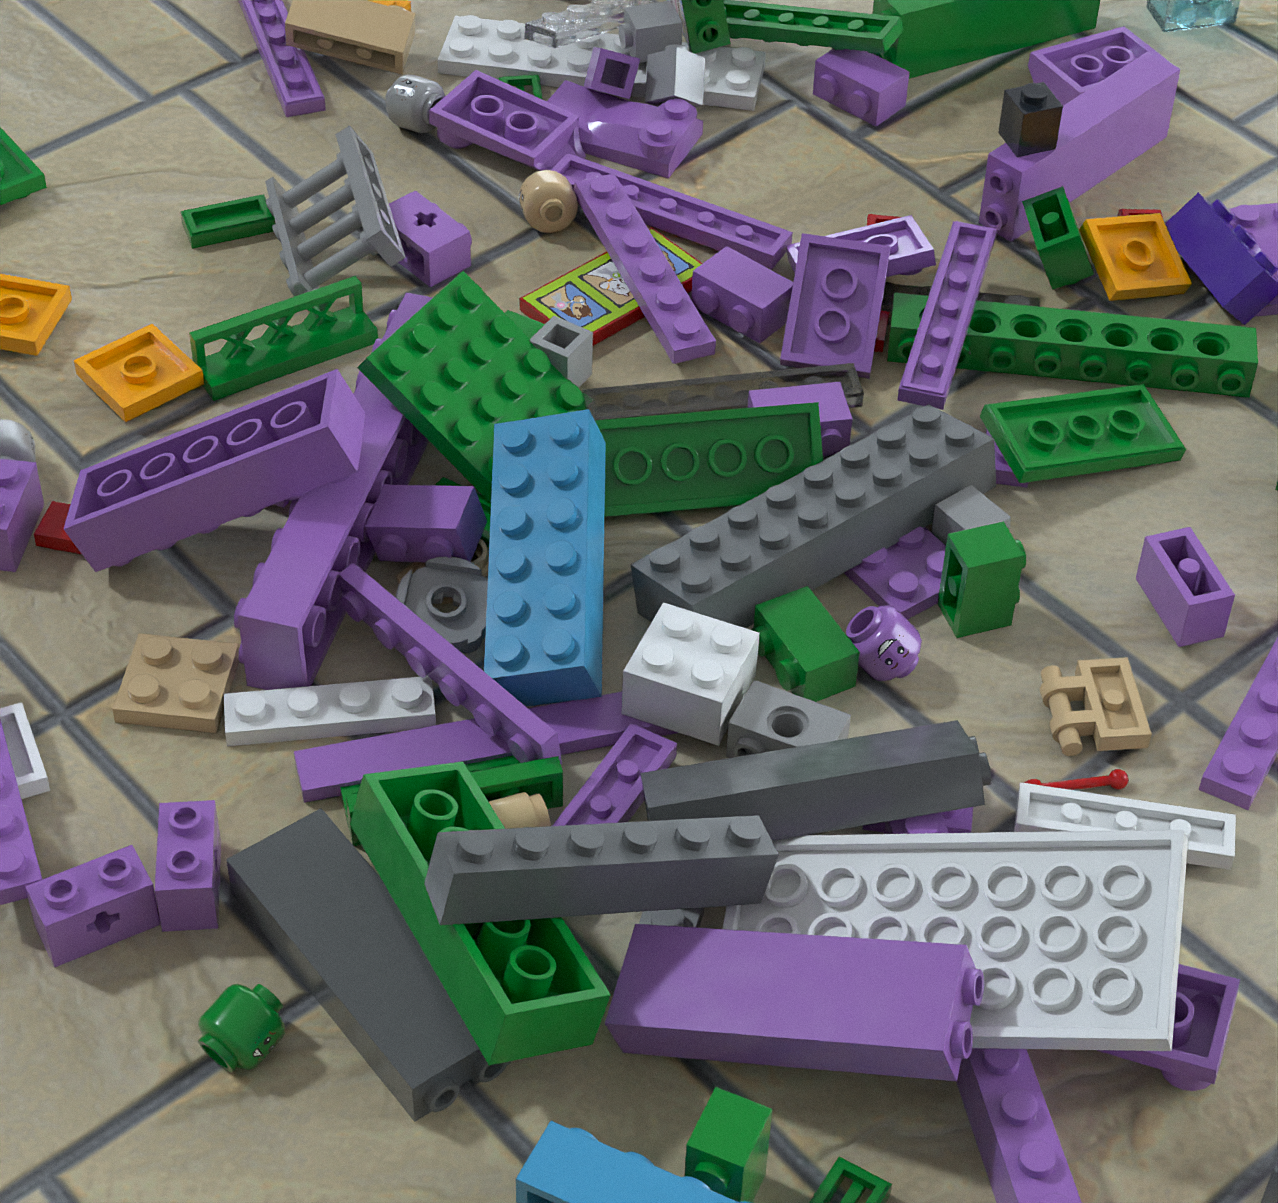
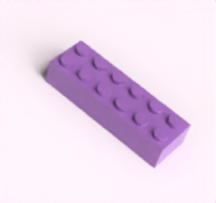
M335 369L80 470L64 531L93 570L98 572L111 566L119 567L126 565L135 557L156 549H168L177 541L197 533H210L221 524L239 517L254 516L265 507L286 499L290 501L296 500L308 491L325 484L343 482L352 474L358 472L366 413L338 369Z

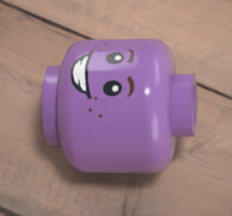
M888 605L869 606L858 612L849 622L846 634L860 652L858 665L870 677L877 681H888L894 678H903L915 669L919 661L918 654L921 649L922 639L918 630L897 609Z

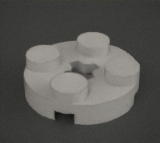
M436 557L425 561V567L416 570L413 574L412 570H410L402 578L396 592V598L461 653L476 651L480 647L482 639L485 638L488 580L482 576V570L474 563L456 557ZM444 597L453 598L454 606L459 608L450 613H443L433 607V604H441Z

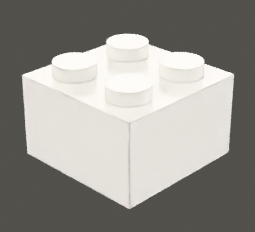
M663 603L623 670L622 714L719 746L728 729L731 717L756 676L760 633Z

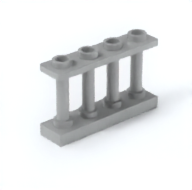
M350 125L335 134L340 153L336 155L337 160L287 192L274 177L265 181L269 198L266 199V204L276 221L272 228L283 248L279 255L289 271L290 277L286 279V283L294 297L318 289L320 284L370 253L373 256L379 253L390 267L406 258L374 154ZM344 175H348V178L344 180V186L299 214L297 205ZM355 200L356 204L352 206V212L306 240L304 231ZM363 226L364 231L360 233V239L313 267L311 258Z

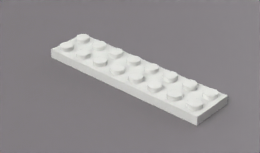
M474 15L455 16L438 57V73L468 77L472 72L478 70L498 80L499 77L539 75L541 86L559 88L565 80L584 86L593 47L607 49L628 56L631 55L628 49L622 48L618 34L601 33L592 29L558 28L551 24L532 25L518 23L514 20L481 19ZM682 42V45L689 48L687 42ZM718 47L695 53L705 57L703 105L754 111L765 68L766 52L755 51L747 47ZM647 62L639 63L631 93L633 97L645 98Z

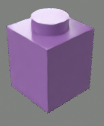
M593 47L584 87L630 99L640 59L607 49Z

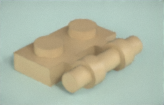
M1128 657L1078 660L1075 676L1062 677L1060 668L1054 665L1042 669L1041 678L1043 683L1040 687V694L1043 704L1050 708L1053 717L1049 723L1052 737L1056 742L1060 743L1064 755L1075 756L1079 754L1083 749L1080 737L1093 735L1097 751L1149 747L1152 733ZM1083 701L1085 710L1072 711L1070 702Z

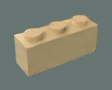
M292 0L285 21L286 45L403 75L415 35V13L407 11L400 6H386L368 0Z

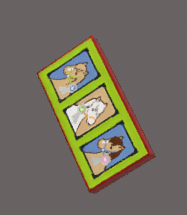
M651 227L649 229L650 233L687 293L691 292L693 270L703 263ZM608 252L595 257L519 298L520 311L533 320L546 324L553 316H556L593 332V346L645 317Z

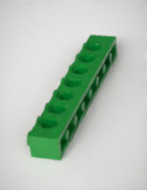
M894 292L887 362L907 363L929 296ZM976 301L956 368L1128 386L1144 384L1148 388L1250 398L1258 366L1257 331L1253 327Z

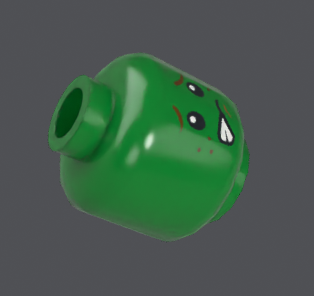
M240 984L230 985L200 1016L198 1026L202 1037L198 1040V1044L213 1061L229 1072H233L237 1067L243 1070L254 1069L285 1035V1025L278 1014L283 1008V1004L269 989L261 984H257L252 990Z

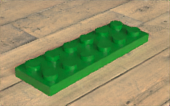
M819 402L595 420L606 443L604 517L742 505L766 492L769 488L779 485L803 472L806 468L823 461Z

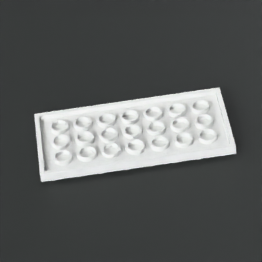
M1184 830L803 835L773 840L772 842L779 856L761 904L726 907L722 929L967 945L976 969H981L984 976L983 998L979 1006L973 1005L970 1018L973 1031L972 1048L1172 1051L1188 841Z

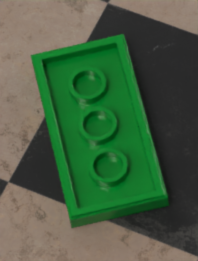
M1144 384L985 404L980 414L981 420L992 438H994L996 445L1019 483L1181 461L1186 451L1185 446Z

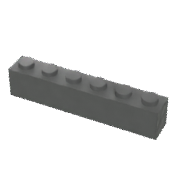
M759 815L438 832L424 884L440 925L761 904L779 853Z

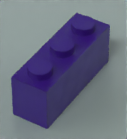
M1198 192L1165 225L1176 250L1224 309L1246 325L1278 295V280L1274 276L1278 271V267L1262 250L1256 254L1251 249L1257 242L1240 224L1235 228L1230 224L1235 216L1219 199H1216L1211 204Z

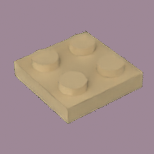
M139 633L112 708L115 723L217 733L224 712V694L230 693L239 664V644Z

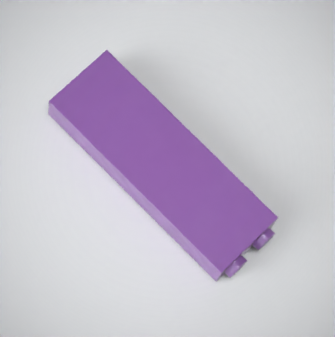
M1146 52L1063 105L1056 149L1016 157L1009 146L1004 143L990 152L987 160L979 223L985 227L997 229L996 233L1012 242L1030 230L1022 201L1063 186L1070 203L1165 139L1168 134L1180 68Z
M635 924L605 1025L623 1053L957 1081L961 1060L968 1059L971 1054L973 1031L970 1018L973 1005L979 1006L981 1004L984 993V976L981 969H976L967 945Z

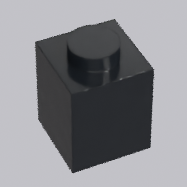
M1044 82L1028 83L1021 87L1004 90L998 133L1016 157L1054 150L1057 146L1063 105Z

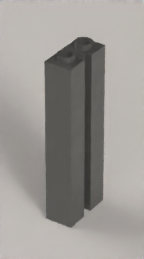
M958 720L640 773L648 821L759 815L772 841L985 805L983 786L991 785V772L986 753H979L975 736L968 737Z
M322 808L226 859L231 894L414 1122L430 1112H439L449 1107L459 1095V1086L467 1081L472 1086L480 1082H489L498 1077L506 1066L511 1064V1061L488 1065L382 879Z

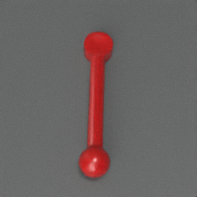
M1115 769L1106 776L1041 783L1038 779H1030L1024 783L1068 790L1111 786L1114 789L1120 790L1127 786L1129 778L1125 771Z

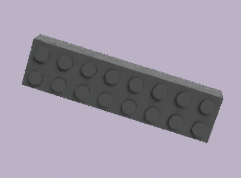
M929 404L920 407L889 426L880 428L876 433L843 448L837 454L806 468L798 475L769 488L766 492L742 505L733 507L729 512L703 526L694 528L690 533L664 547L655 549L649 555L630 564L637 613L652 622L661 605L667 603L747 628L754 624L755 605L806 586L813 591L859 565L863 559L883 547L887 549L898 543L899 538L920 526L924 528L933 523L935 505L970 485L974 486L982 494L995 488L994 438Z

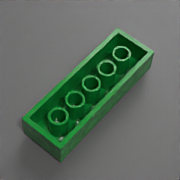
M464 762L363 774L350 826L488 1065L593 1045L611 994L562 917L440 925L424 884L438 832L505 829Z

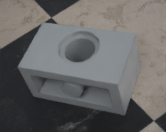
M754 680L729 721L726 757L733 758L847 739L851 715Z

